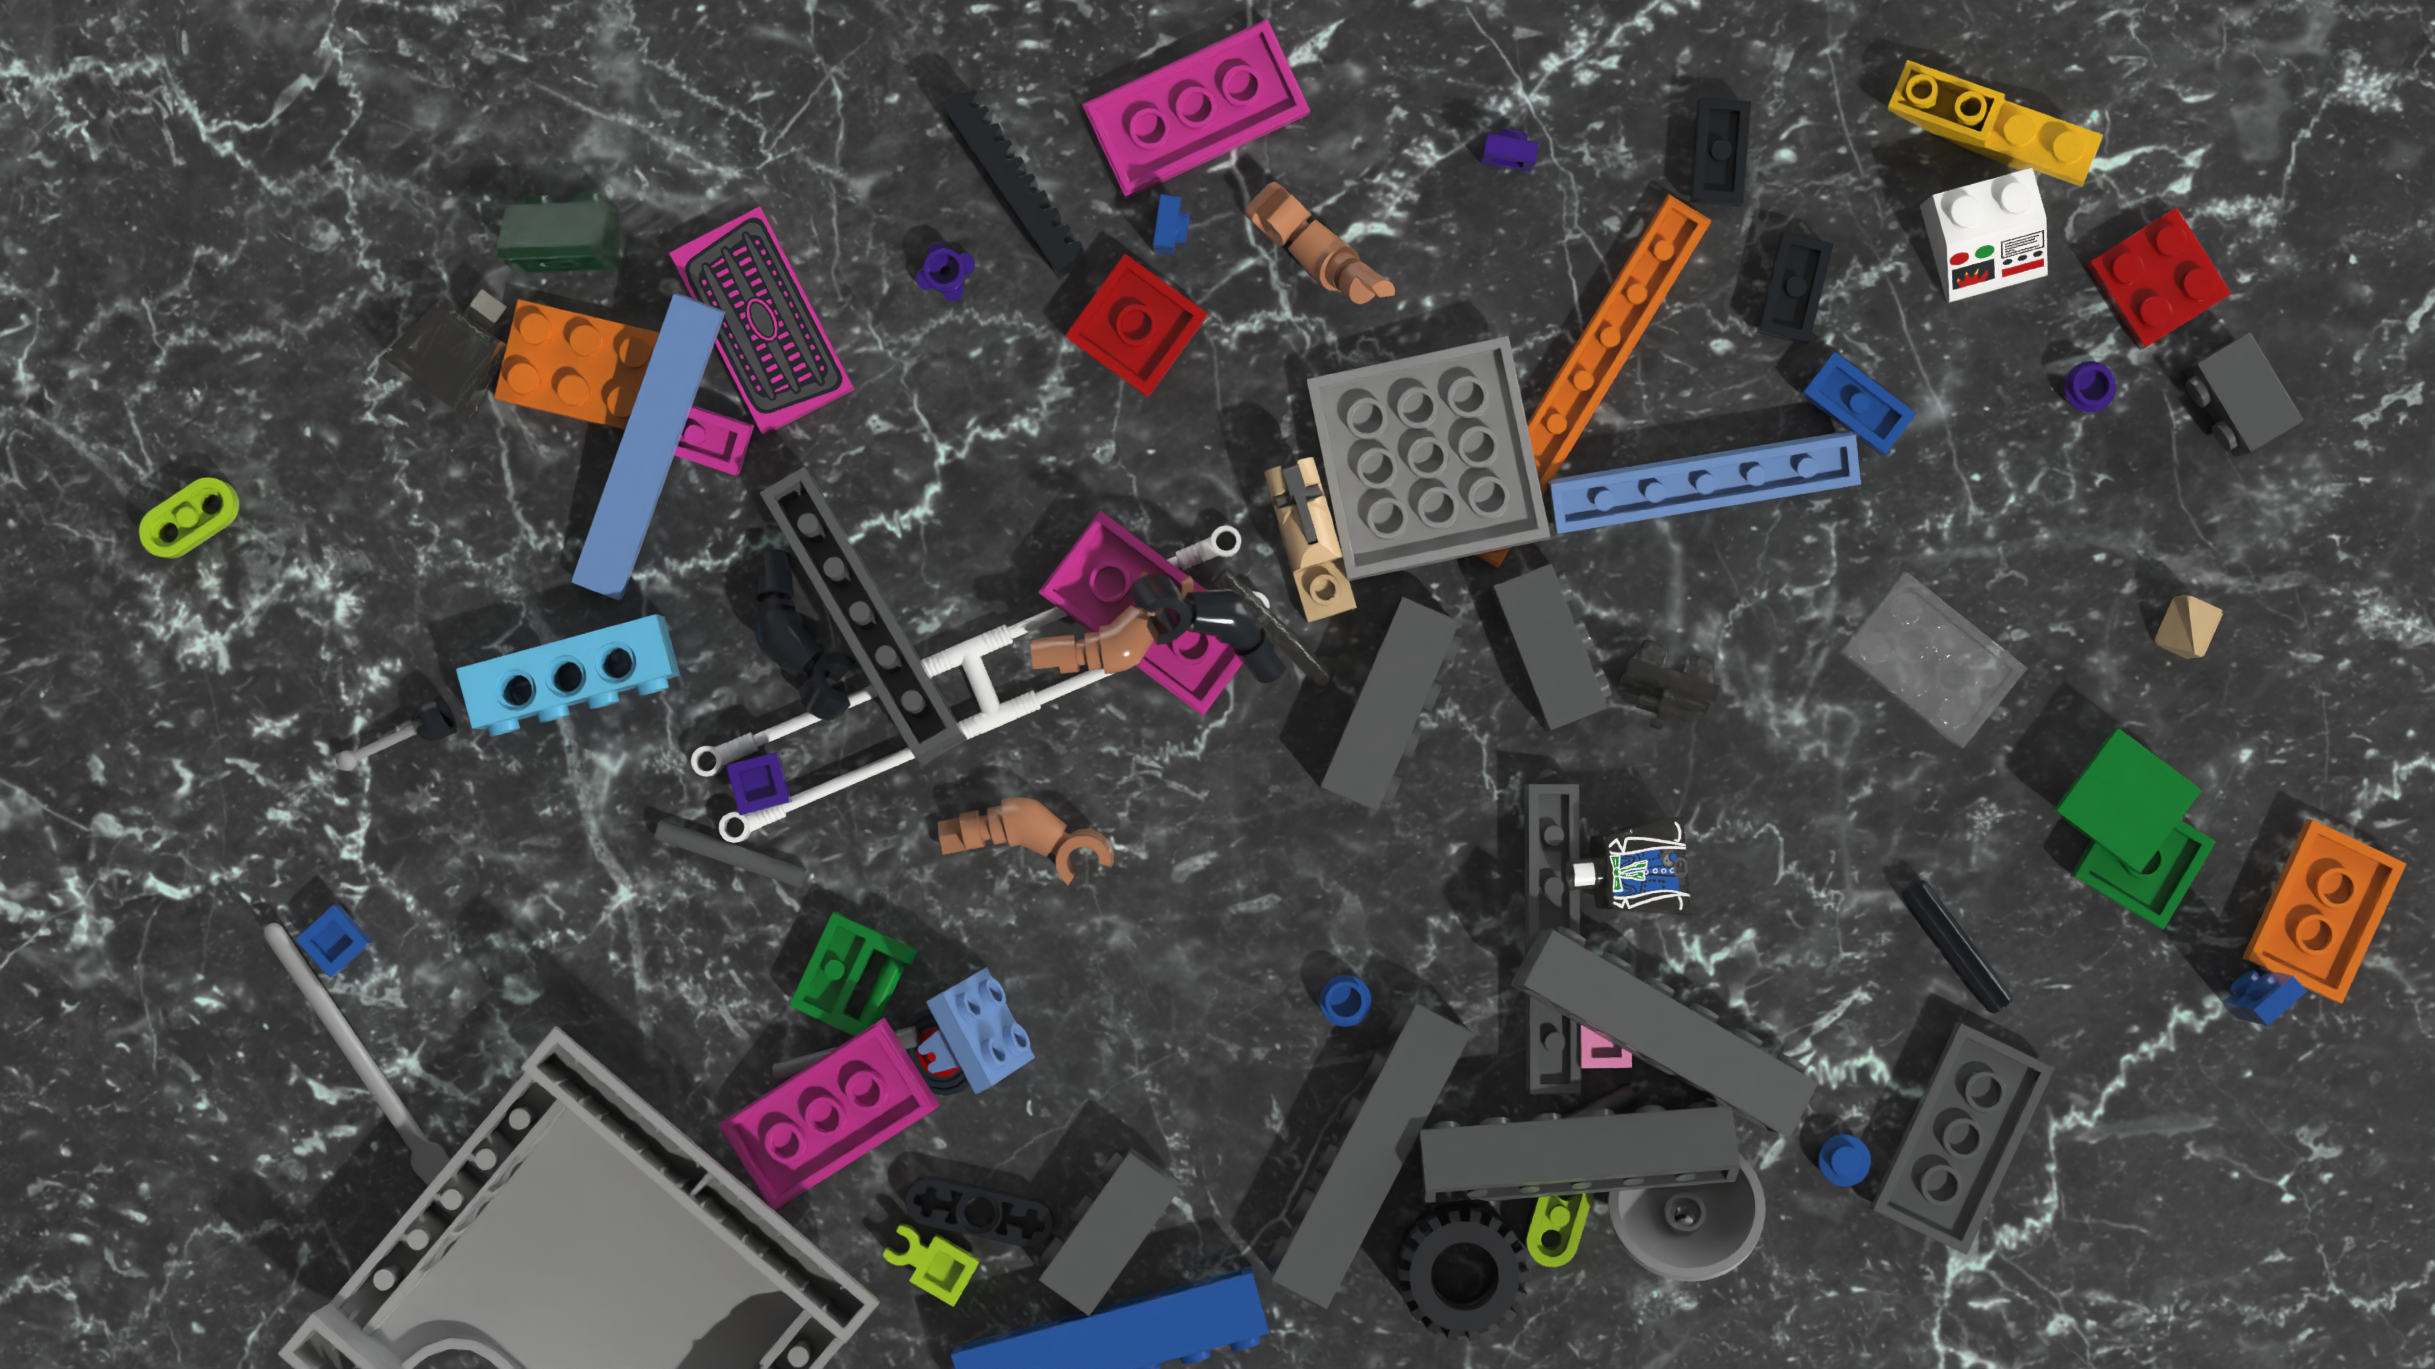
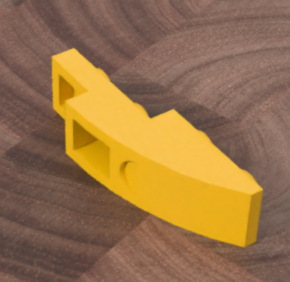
M1909 60L1906 62L1888 105V110L1958 146L2022 171L2033 168V172L2035 170L2080 187L2085 182L2103 134L2006 101L2005 94Z

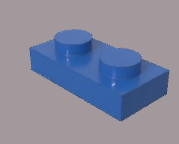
M1833 352L1800 394L1846 430L1856 434L1859 440L1880 456L1886 455L1916 415L1909 407L1836 352Z
M2262 969L2258 972L2250 970L2232 984L2230 990L2233 994L2223 1004L2236 1019L2268 1026L2302 997L2307 990L2293 975Z

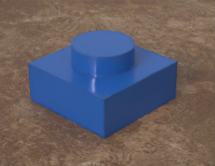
M1160 194L1153 243L1154 253L1174 256L1176 242L1186 244L1190 213L1181 212V197Z
M339 904L332 905L295 939L329 978L335 977L373 942Z

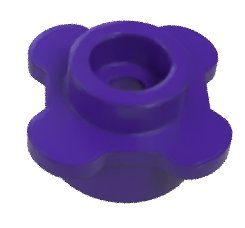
M935 242L927 249L928 257L924 262L923 269L916 274V282L923 290L934 289L943 293L948 301L959 300L964 294L962 285L967 274L974 271L975 262L968 253L959 255L955 251L947 249L944 243ZM943 267H948L950 269V274L948 276L941 275V269Z

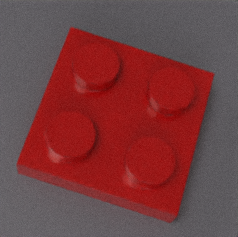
M2177 207L2085 264L2139 350L2148 347L2232 294Z
M1124 254L1069 329L1065 339L1146 398H1149L1207 319L1208 313L1131 257Z

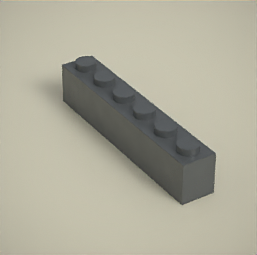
M802 467L760 492V495L915 759L922 765H925L967 740L962 728L809 471Z
M1559 926L1557 932L1554 930H1540L1511 983L1513 987L1717 1104L1732 1106L1733 1113L1769 1134L1786 1138L1791 1137L1818 1085V1082L1804 1075L1807 1068L1805 1065L1782 1053H1779L1776 1058L1760 1050L1763 1042L1759 1038L1739 1028H1735L1733 1033L1720 1027L1716 1024L1719 1016L1696 1003H1691L1689 1008L1672 999L1675 994L1672 988L1650 977H1647L1644 983L1628 973L1631 968L1630 964L1608 952H1603L1601 957L1584 948L1587 942L1585 938L1565 927Z
M1413 1000L1409 1010L1403 1006L1398 1009L1387 1031V1034L1393 1036L1394 1039L1385 1055L1376 1052L1363 1077L1370 1084L1362 1100L1359 1101L1353 1097L1340 1120L1339 1125L1346 1128L1337 1147L1329 1143L1315 1168V1171L1322 1174L1313 1193L1304 1189L1291 1214V1217L1298 1220L1289 1238L1280 1235L1269 1255L1267 1263L1274 1266L1271 1271L1272 1281L1325 1309L1328 1308L1472 1033L1468 1028Z
M1712 1101L1696 1102L1688 1105L1687 1109L1666 1111L1664 1106L1649 1105L1638 1108L1635 1113L1615 1115L1614 1111L1609 1109H1598L1589 1111L1580 1118L1563 1119V1116L1557 1113H1546L1533 1117L1532 1121L1511 1123L1509 1118L1494 1117L1483 1120L1480 1125L1460 1127L1457 1122L1443 1121L1434 1123L1429 1126V1129L1420 1130L1419 1153L1425 1206L1735 1182L1740 1169L1732 1106L1718 1107V1104Z

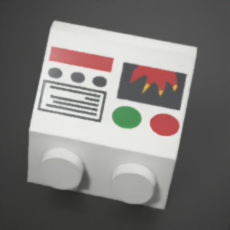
M2033 168L1934 194L1920 205L1947 303L2048 275L2046 214Z

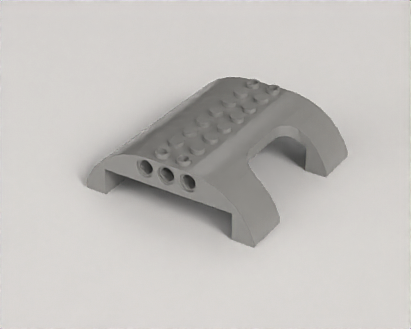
M556 1026L521 1066V1069L525 1072L332 1301L312 1313L278 1355L294 1369H413L428 1356L448 1349L471 1350L488 1359L499 1369H823L881 1301Z

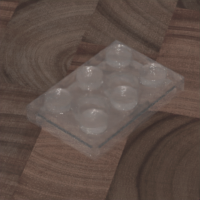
M1903 572L1839 652L1959 749H1963L2028 669L1908 572Z

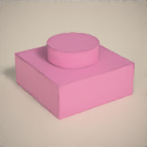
M1580 1025V1068L1632 1067V1054Z

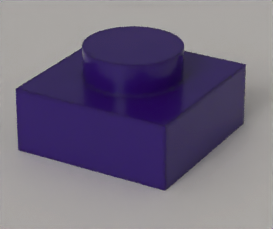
M1499 129L1497 135H1487L1483 145L1481 163L1531 172L1536 161L1539 142L1528 141V134L1521 131Z
M779 752L726 765L739 815H746L792 802Z

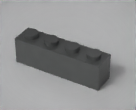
M1405 597L1400 599L1319 787L1374 811L1379 810L1381 803L1391 805L1402 780V777L1394 774L1401 756L1403 755L1411 759L1423 731L1414 727L1422 708L1431 711L1441 691L1443 683L1435 680L1442 661L1452 664L1461 645L1463 636L1455 633L1460 621Z

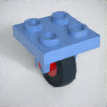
M987 967L926 1001L928 1006L920 1009L904 1026V1028L916 1026L919 1030L921 1045L906 1049V1052L933 1094L949 1096L964 1092L972 1087L975 1094H978L1035 1058L1030 1049V1041L1026 1031L1016 1023L1006 1004V997L1002 986L997 980L992 978Z

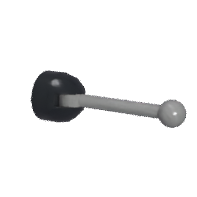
M436 696L423 702L416 708L412 716V725L354 752L348 750L340 752L336 757V764L341 770H352L356 766L357 761L415 734L429 741L444 739L457 732L454 715L446 701L442 697Z

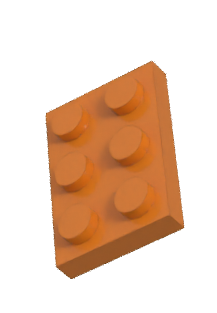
M518 299L494 399L625 431L660 333Z
M2306 819L2242 959L2267 971L2293 975L2305 989L2335 1003L2342 1004L2406 863L2315 820Z

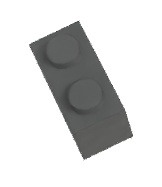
M2251 332L2230 341L2183 370L2188 378L2185 385L2190 397L2199 407L2205 406L2215 423L2212 425V431L2216 440L2223 449L2232 451L2235 457L2253 452L2304 421Z

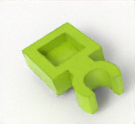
M901 1223L896 1232L909 1240L910 1249L905 1253H898L894 1249L887 1247L882 1255L891 1264L898 1266L910 1264L916 1267L909 1281L954 1307L981 1259L939 1234L935 1235L930 1246L921 1241L919 1232L913 1226Z

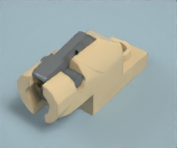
M1314 458L1298 460L1295 466L1283 470L1281 466L1265 471L1264 475L1278 520V528L1307 623L1356 609L1357 606L1342 560L1343 555Z

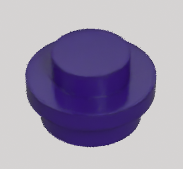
M2086 361L2075 365L2069 370L2064 379L2063 392L2067 402L2074 409L2084 413H2093L2104 409L2111 403L2116 392V381L2112 372L2105 365L2095 361Z

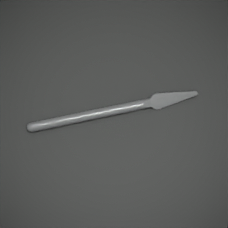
M277 923L268 924L263 932L264 938L412 1152L411 1166L416 1174L429 1186L450 1161L445 1149L436 1142H429L283 927Z

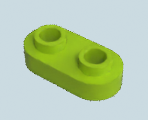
M201 478L194 481L150 510L143 517L139 527V537L142 545L151 554L163 558L173 559L185 555L235 520L239 511L238 495L231 485L222 480ZM217 495L221 501V507L218 512L211 514L207 509V502L212 496ZM170 524H175L178 529V536L174 541L168 542L165 539L164 531Z
M1593 1193L1572 1194L1568 1198H1561L1559 1196L1536 1197L1525 1233L1526 1248L1536 1262L1546 1267H1559L1568 1263L1574 1257L1590 1209ZM1547 1230L1559 1232L1560 1239L1554 1247L1542 1245L1541 1238Z

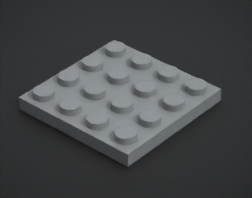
M1509 336L1307 379L1348 581L1551 539Z

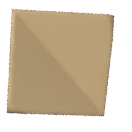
M2190 595L2173 597L2155 637V644L2186 659L2204 656L2223 615L2222 609Z

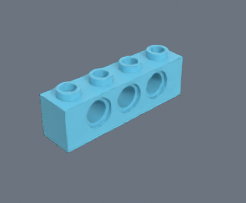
M657 614L456 669L472 729L484 730L488 728L490 736L501 735L520 729L518 720L538 715L539 722L543 723L569 716L568 706L587 701L589 709L617 703L620 701L618 697L619 692L637 688L639 696L662 691L669 688L667 679L680 676L665 617ZM624 649L631 657L632 666L627 675L616 678L611 674L608 662L615 651ZM575 663L581 670L582 680L575 690L568 692L561 686L559 674L565 665ZM524 676L531 684L532 694L526 703L517 705L510 696V687L515 679Z

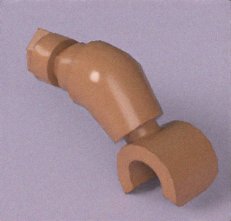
M1277 182L1267 184L1249 203L1245 212L1246 217L1279 247L1290 240L1292 242L1288 247L1290 253L1308 275L1326 289L1338 290L1356 304L1366 303L1375 295L1379 298L1395 296L1393 284L1360 261V257L1355 249L1316 219L1309 224L1307 220L1312 214Z
M1143 571L1141 577L1148 575L1145 571ZM1192 576L1181 581V595L1183 598H1185L1188 592H1197ZM1130 605L1111 624L1100 626L1099 632L1085 633V639L1076 640L1075 634L1031 639L1030 648L1033 669L1059 667L1061 674L1079 672V666L1088 665L1089 671L1104 669L1105 674L1128 670L1140 663L1154 641L1147 628L1149 616L1157 615L1163 609L1149 613L1139 607L1135 608Z
M1024 797L1002 799L1000 806L987 808V814L980 815L979 811L975 810L960 813L959 818L937 822L943 855L985 847V840L990 839L993 840L995 845L1008 842L1010 847L1020 845L1045 857L1051 852L1056 856V870L1059 877L1067 885L1070 884L1077 871L1070 862V853L1076 848H1090L1098 855L1100 865L1108 867L1113 865L1114 850L1110 841L1101 832L1093 829H1079L1068 834L1064 831L1067 825L1035 799Z

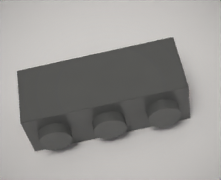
M1548 564L1491 587L1490 592L1545 731H1551L1607 709L1605 697L1612 695L1611 689L1602 668H1592L1586 652L1587 649L1593 647L1592 641L1583 620H1573L1567 602L1573 600L1574 597L1564 572L1555 573L1552 564Z
M1132 1147L1129 1148L1124 1157L1117 1152L1113 1154L1098 1176L1105 1184L1094 1199L1086 1194L1083 1196L1068 1218L1075 1226L1064 1241L1055 1236L1038 1260L1045 1267L1041 1272L1039 1281L1088 1316L1094 1311L1180 1190L1181 1182Z

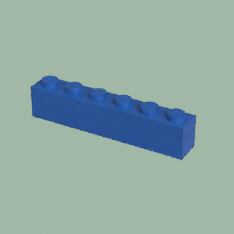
M1248 1266L1095 1308L1090 1316L1082 1311L956 1345L951 1353L954 1369H1161L1160 1363L1180 1358L1183 1365L1205 1360L1211 1357L1210 1349L1229 1344L1231 1351L1254 1347L1261 1343L1260 1336L1269 1334L1253 1267Z

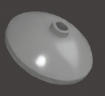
M1739 1153L1740 1169L1735 1182L1610 1191L1608 1214L1613 1232L1622 1248L1634 1261L1659 1276L1678 1281H1703L1724 1275L1740 1265L1750 1255L1762 1233L1766 1206L1763 1188L1756 1172ZM1685 1214L1691 1217L1693 1222L1690 1225H1680L1675 1220V1217Z

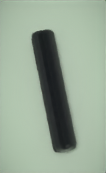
M1918 880L1907 887L1902 893V898L1986 1010L1991 1013H1997L2007 1007L2012 1002L2013 995L1928 882Z

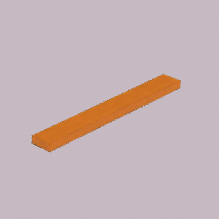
M1670 194L1663 201L1527 422L1542 496L1548 488V480L1555 477L1712 220ZM1511 547L1476 554L1475 556L1498 569Z

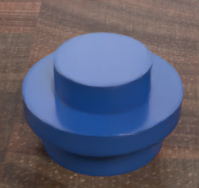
M1351 975L1336 976L1324 985L1320 993L1322 1013L1335 1025L1343 1027L1356 1025L1367 1016L1370 1010V992L1367 986L1357 977Z
M1839 1134L1829 1138L1822 1145L1818 1154V1165L1821 1173L1828 1181L1838 1186L1847 1187L1859 1183L1866 1177L1870 1169L1871 1157L1868 1148L1860 1139L1848 1134Z

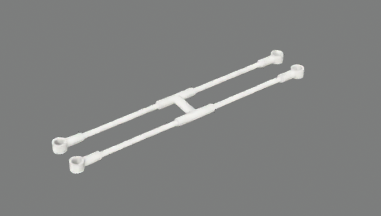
M1220 526L1213 532L1211 537L1176 551V556L1167 559V561L1178 569L1186 570L1217 556L1231 557L1240 549L1241 536L1232 526ZM1223 532L1233 534L1236 539L1234 548L1228 551L1218 548L1216 544L1218 535ZM1255 591L1245 594L1243 597L1246 600L1258 598L1262 601L1264 611L1257 617V621L1260 622L1265 619L1269 612V602L1265 595ZM1058 607L1044 611L1009 627L1004 624L997 627V629L985 632L921 660L931 677L962 665L981 709V712L973 715V717L970 716L958 722L967 740L1041 709L1040 705L1112 675L1105 674L1104 669L1086 671L1037 693L1032 690L1020 695V697L1018 696L1000 704L981 656L1013 643V638L1068 616ZM870 685L847 695L851 704L848 708L877 697L878 694L874 687ZM806 712L754 735L749 732L747 735L745 734L716 747H699L692 755V768L701 776H714L721 772L724 765L757 752L759 746L822 719H818L809 712ZM909 747L796 794L791 797L792 802L746 815H739V812L728 813L720 820L719 832L723 839L728 842L744 841L752 831L785 818L786 813L915 757ZM707 751L713 753L716 757V765L710 771L702 769L699 763L700 756ZM734 817L739 818L744 823V831L738 837H733L727 831V823Z

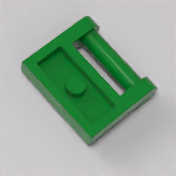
M835 911L829 919L789 1006L855 1037L880 1021L906 964L912 965L918 950ZM876 949L888 956L860 1016L857 1018L845 1013V1010L873 950Z

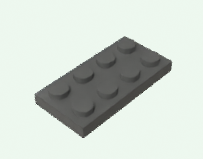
M1956 1022L1869 1208L1967 1255L2055 1068L1973 1028Z

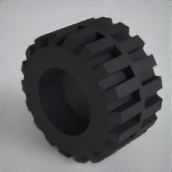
M1456 1203L1454 1207L1445 1208L1444 1204L1434 1207L1435 1212L1428 1216L1422 1214L1415 1220V1227L1411 1231L1407 1229L1402 1238L1401 1250L1398 1249L1396 1276L1404 1302L1417 1322L1420 1320L1426 1329L1435 1335L1440 1332L1445 1334L1446 1339L1458 1341L1459 1336L1468 1337L1469 1341L1481 1340L1479 1334L1487 1331L1492 1336L1501 1331L1499 1325L1506 1319L1511 1322L1517 1315L1515 1309L1518 1303L1524 1304L1527 1296L1525 1284L1529 1282V1269L1526 1265L1527 1257L1524 1248L1507 1223L1500 1216L1490 1213L1485 1207L1479 1205L1476 1208L1470 1207L1466 1203ZM1456 1243H1473L1480 1246L1487 1252L1492 1262V1275L1486 1287L1477 1295L1467 1299H1452L1442 1295L1432 1281L1431 1269L1436 1257L1445 1248Z

